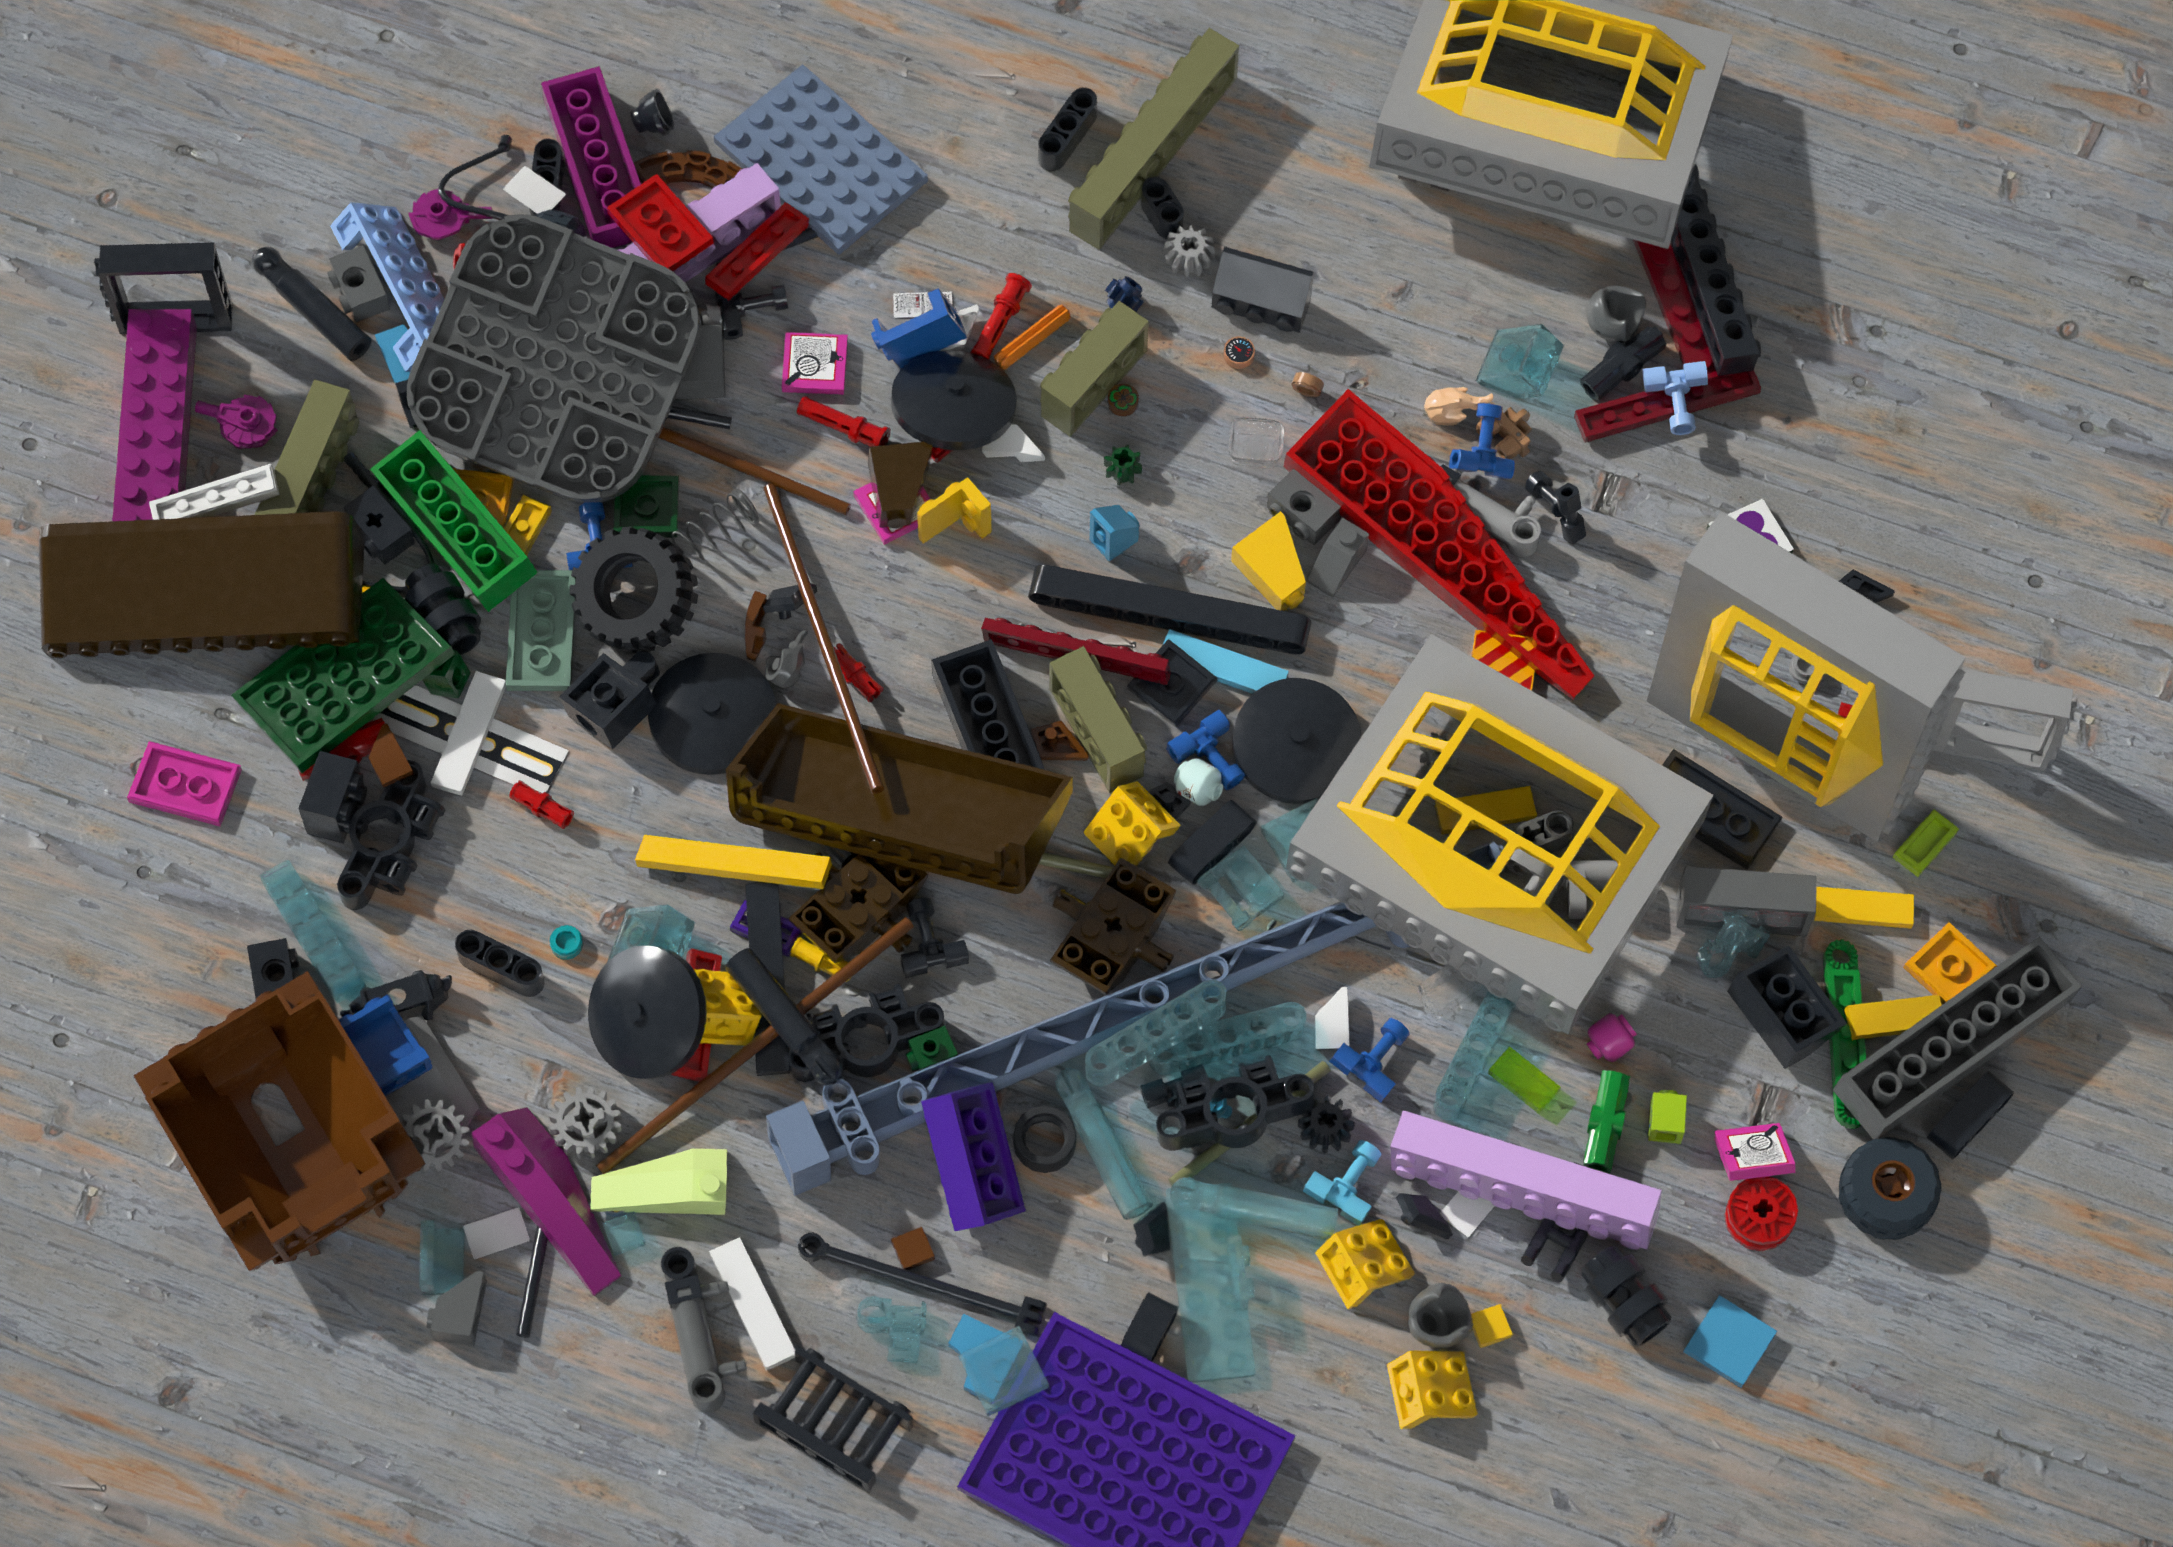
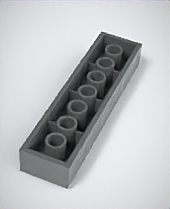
M2039 936L1844 1074L1833 1091L1872 1139H1880L2071 1002L2082 986Z

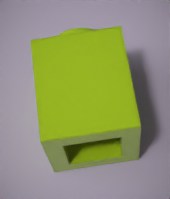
M1674 1090L1653 1092L1649 1106L1648 1141L1681 1144L1685 1133L1687 1095H1679Z

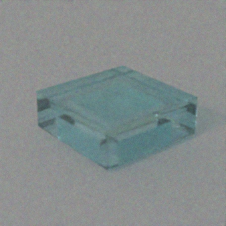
M634 1211L602 1222L614 1256L646 1245Z

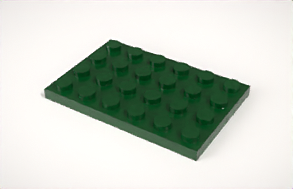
M381 578L362 593L359 642L349 643L348 646L337 647L331 644H317V647L304 648L295 645L231 696L292 764L303 773L315 764L320 751L326 753L332 751L455 653L451 646L384 578Z

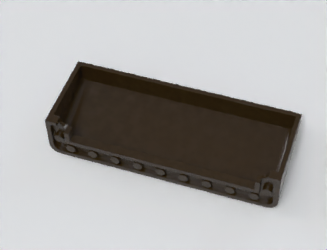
M338 511L43 525L39 531L41 649L47 656L61 659L72 654H79L84 657H96L98 653L126 656L129 652H143L155 655L167 650H173L177 653H190L192 649L220 652L223 648L250 651L255 647L267 646L271 649H284L286 645L314 648L317 647V644H331L337 647L348 646L349 643H357L360 639L365 535L352 515Z
M779 703L726 768L729 810L731 815L742 824L1011 894L1022 893L1030 883L1073 793V777L861 724L884 786V790L881 793L873 794L846 720Z

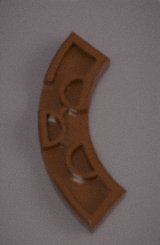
M694 150L676 153L660 152L633 163L641 183L657 174L665 184L693 182L711 188L727 183L742 170L741 167L731 161L726 162L713 157L711 153Z

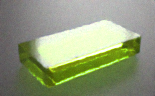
M1510 1046L1488 1070L1490 1076L1538 1114L1543 1111L1561 1089L1557 1083Z

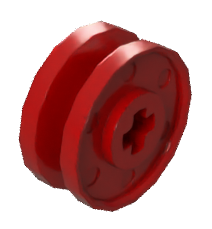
M1766 1176L1745 1179L1738 1183L1730 1194L1724 1214L1726 1227L1733 1239L1745 1248L1756 1251L1773 1250L1783 1244L1792 1233L1797 1220L1798 1206L1796 1197L1790 1188L1777 1178ZM1763 1209L1764 1214H1767L1766 1217H1759V1212H1756V1210Z

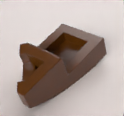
M754 591L745 621L747 659L756 662L767 640L766 629L760 627L766 614L764 613L763 606L767 601V595L758 591Z
M383 724L369 755V760L384 788L413 774L388 724Z

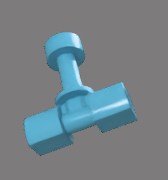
M1359 1140L1353 1149L1352 1154L1355 1160L1343 1178L1336 1177L1332 1182L1314 1171L1303 1190L1304 1193L1322 1204L1327 1200L1342 1209L1340 1215L1357 1226L1362 1225L1372 1206L1355 1196L1357 1190L1354 1185L1366 1166L1374 1167L1382 1155L1374 1145L1364 1140Z

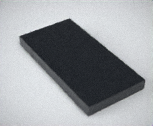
M1673 749L1662 766L1713 794L1705 821L1695 835V838L1748 870L1783 817Z

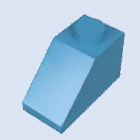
M1120 505L1094 508L1090 511L1089 540L1110 562L1139 541L1140 524L1133 513L1130 511L1126 513Z

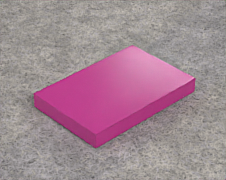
M149 741L128 793L127 800L129 803L221 827L242 768L239 764Z

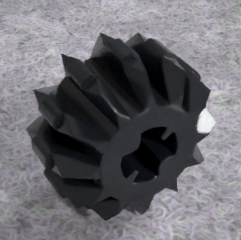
M1328 1095L1325 1096L1323 1104L1315 1098L1313 1108L1309 1112L1302 1114L1303 1117L1298 1119V1127L1303 1129L1300 1134L1301 1139H1311L1309 1144L1311 1150L1316 1148L1318 1144L1322 1145V1152L1324 1154L1328 1152L1329 1145H1332L1335 1150L1339 1151L1342 1146L1341 1141L1348 1143L1351 1140L1349 1132L1354 1130L1355 1122L1349 1120L1352 1116L1351 1109L1341 1110L1343 1106L1341 1099L1336 1101L1335 1104H1330L1331 1098ZM1321 1121L1326 1123L1320 1126Z

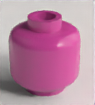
M1609 1013L1588 1029V1036L1591 1041L1586 1045L1598 1060L1604 1057L1609 1062H1615L1634 1047L1635 1040L1633 1037L1637 1034L1622 1014L1617 1017L1615 1014Z

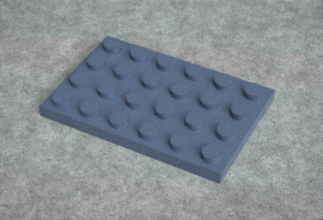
M803 64L713 136L714 143L741 168H750L758 163L779 188L780 203L784 204L787 202L809 218L808 228H812L817 236L838 255L928 182V175Z

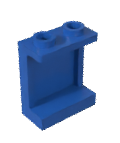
M939 288L927 293L933 309L889 330L878 318L872 320L875 331L871 332L876 347L882 349L888 361L894 360L900 369L921 355L940 351L968 338L958 311Z
M389 995L382 998L376 997L366 1003L361 1011L354 1015H345L338 1020L385 1097L433 1069L429 1055L423 1046L420 1047L394 1007Z

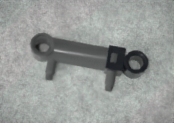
M673 1247L663 1254L661 1268L667 1281L665 1282V1287L672 1311L688 1391L694 1406L698 1410L713 1412L718 1410L725 1400V1391L721 1378L736 1375L747 1370L746 1361L744 1360L718 1365L705 1308V1298L728 1292L729 1286L727 1281L701 1285L692 1253L683 1247ZM683 1262L688 1265L682 1273H673L671 1271L672 1267L677 1263ZM710 1385L715 1388L714 1393L709 1397L698 1395L699 1390L704 1386Z

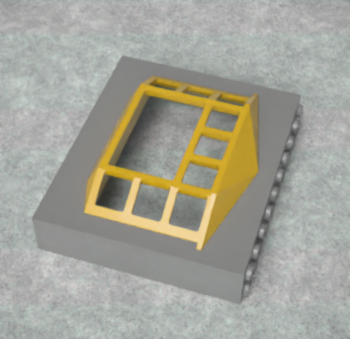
M1423 0L1377 122L1369 167L1669 249L1722 80L1733 35L1605 0ZM1460 13L1485 20L1456 25ZM1487 34L1481 49L1445 55L1451 38ZM1497 35L1630 70L1631 73L1616 117L1604 116L1482 83L1481 79ZM1476 64L1471 79L1434 85L1440 68ZM1651 65L1680 72L1677 83L1674 84ZM1640 74L1672 97L1667 114H1664L1636 92L1635 89ZM1630 105L1662 127L1657 145L1625 121Z
M1720 511L1685 561L1646 702L1878 842L1883 833L1889 835L1899 820L1898 816L1902 809L1906 810L1915 796L1914 792L1921 782L1919 780L1926 770L1925 766L1931 757L1930 753L1935 747L1936 739L1942 731L1941 726L1948 716L1947 712L1954 702L1953 698L1960 687L1958 685L1966 673L1961 670L1966 657ZM1738 621L1771 641L1759 667L1729 649ZM1781 647L1814 666V671L1802 693L1768 673ZM1724 664L1794 705L1795 711L1792 718L1722 677ZM1824 674L1830 675L1858 693V697L1846 719L1812 699ZM1805 714H1809L1839 733L1837 740L1803 721Z
M1431 634L1290 842L1286 869L1298 881H1307L1316 886L1322 895L1328 898H1336L1345 903V906L1351 912L1357 915L1363 914L1372 919L1380 929L1384 931L1391 930L1401 936L1402 940L1413 948L1420 947L1430 953V956L1436 962L1443 965L1449 964L1457 969L1465 979L1478 981L1486 986L1488 991L1494 996L1507 998L1515 1003L1516 1007L1523 1013L1528 1015L1534 1014L1544 1020L1545 1024L1552 1030L1563 1031L1569 1035L1704 823L1713 794ZM1432 706L1461 722L1449 741L1415 733ZM1470 728L1598 800L1561 858L1554 856L1433 785ZM1408 743L1441 752L1423 779L1389 770ZM1384 780L1416 790L1398 817L1364 808L1379 784ZM1425 796L1431 797L1462 816L1444 843L1408 824V821ZM1607 806L1642 826L1626 854L1595 827ZM1472 822L1507 842V845L1489 870L1454 850V847ZM1587 838H1591L1618 864L1601 892L1570 864ZM1516 849L1526 852L1553 868L1552 873L1537 896L1530 895L1499 876ZM1562 876H1566L1593 901L1592 907L1576 931L1545 903Z

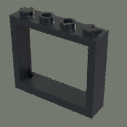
M214 242L100 245L99 258L94 259L96 267L95 276L99 277L100 291L105 292V305L110 307L111 321L116 322L120 334H127L129 309H191L197 325V332L232 331L233 303ZM202 274L210 300L129 302L120 276Z

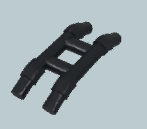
M1544 1218L1522 1255L1521 1262L1526 1266H1532L1547 1239L1565 1248L1551 1273V1278L1554 1281L1562 1282L1589 1234L1588 1231L1577 1228L1573 1236H1570L1555 1228V1221Z

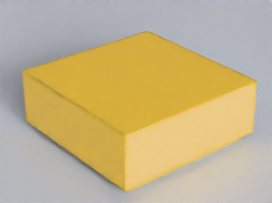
M1501 1304L1471 1314L1473 1319L1472 1329L1480 1348L1512 1338L1513 1334Z

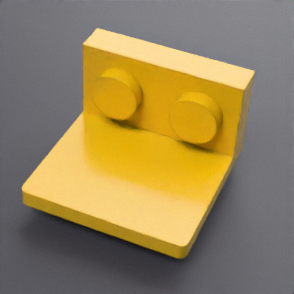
M968 477L960 483H952L947 487L944 494L935 500L930 499L919 508L917 512L919 540L924 544L960 518L970 532L975 531L983 539L992 532L990 502Z
M1136 781L1120 785L1114 790L1086 827L1084 835L1114 866L1121 857L1138 866L1157 839L1174 835L1181 825Z
M694 969L701 981L707 1008L706 1025L700 1043L741 1046L748 1044L753 1039L761 1018L759 1010L728 972Z
M1383 1219L1335 1232L1315 1252L1347 1309L1357 1307L1374 1290L1411 1279L1415 1275Z
M1409 1351L1387 1364L1400 1429H1412L1430 1418H1473L1477 1416L1472 1386L1463 1352Z

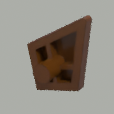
M1062 721L1031 729V735L1041 760L1088 761L1089 755Z

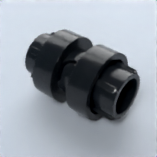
M427 564L413 571L405 581L404 589L407 592L405 600L453 650L459 652L460 656L471 651L481 639V631L478 628L481 623V617L472 602L468 599H463L465 591L455 574L444 571L442 566L436 564Z
M1610 1246L1594 1256L1581 1269L1582 1277L1589 1284L1584 1290L1597 1308L1606 1304L1611 1308L1613 1313L1608 1317L1607 1321L1619 1337L1628 1335L1635 1345L1640 1346L1653 1339L1671 1323V1315L1664 1307L1668 1299L1655 1283L1645 1287L1639 1280L1645 1273V1270L1633 1254L1624 1256L1618 1247Z

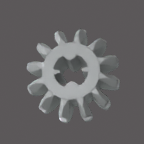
M1193 224L1189 227V230H1184L1179 226L1177 234L1170 232L1167 236V242L1163 245L1166 266H1172L1174 274L1182 270L1186 278L1190 275V272H1194L1199 277L1202 274V269L1209 270L1211 260L1215 258L1216 250L1213 247V238L1206 237L1204 228L1198 232L1195 231Z

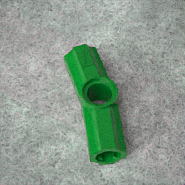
M1602 1070L1596 1103L1592 1105L1587 1128L1589 1138L1583 1159V1166L1604 1173H1611L1617 1140H1620L1626 1111L1623 1110L1629 1089V1075L1616 1071Z

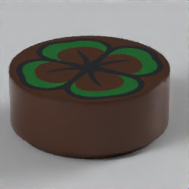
M1118 384L1111 388L1108 393V407L1112 413L1117 416H1129L1137 410L1139 395L1134 387L1128 384Z

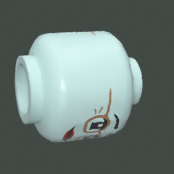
M1201 759L1183 762L1174 775L1177 793L1198 806H1205L1211 801H1216L1223 791L1221 772Z

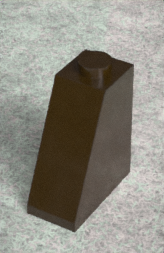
M913 442L869 447L868 468L880 528L890 527L896 529L905 525H911L931 463L932 445L925 442Z

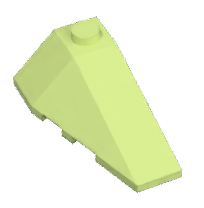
M693 1148L592 1177L591 1211L725 1215L727 1149Z

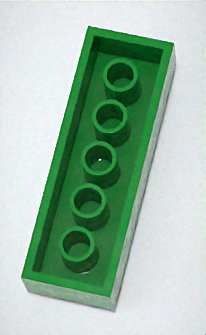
M420 430L370 469L381 485L488 612L538 573L526 554Z

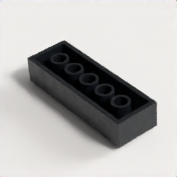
M992 639L931 659L932 677L961 749L1045 770Z

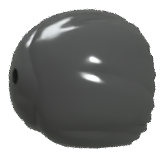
M1613 285L1600 289L1589 300L1587 306L1588 324L1596 335L1605 340L1615 343L1619 341L1626 342L1634 337L1644 317L1647 300L1643 293L1623 286Z
M1433 1284L1421 1291L1410 1304L1408 1323L1411 1334L1417 1341L1433 1348L1454 1346L1468 1337L1473 1330V1319L1468 1302L1460 1290L1451 1284Z

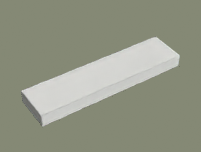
M271 464L150 501L149 504L153 520L199 518L219 515L279 496L280 494L274 468Z
M478 671L475 672L432 778L431 786L433 788L463 796L505 691V679Z
M740 1237L709 1251L722 1281L728 1282V1293L766 1371L794 1359L795 1349Z

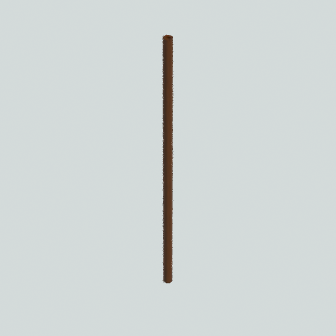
M663 427L659 438L768 484H774L780 489L845 516L850 510L851 504L666 427Z
M768 484L763 488L871 792L873 794L881 793L884 790L883 783L779 494L774 484Z
M907 917L902 919L797 1004L804 1014L809 1012L914 927L912 922ZM771 1025L600 1161L596 1165L602 1174H606L778 1037V1033Z

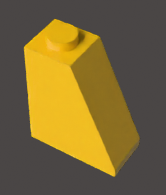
M1280 511L1232 547L1231 562L1275 609L1285 611L1288 608H1296L1304 600L1306 581L1285 515Z

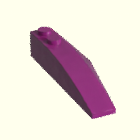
M528 1107L499 1113L472 1132L474 1149L533 1222L544 1232L549 1242L593 1296L621 1277L567 1155L559 1146H556L554 1139Z

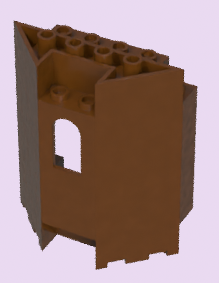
M308 971L274 991L262 993L253 1004L244 1009L239 1008L232 1011L223 1022L216 1026H208L202 1029L196 1038L186 1044L181 1043L172 1047L168 1051V1055L133 1075L144 1093L150 1108L220 1226L230 1238L248 1271L259 1269L271 1260H273L275 1265L294 1261L298 1258V1254L308 1251L311 1256L321 1254L315 1244L372 1209L380 1218L385 1212L382 1205L390 1198L392 1200L396 1199L409 1184L406 1178L420 1171L426 1164ZM264 1084H274L283 1091L305 1130L277 1147L255 1112L251 1102L255 1090Z

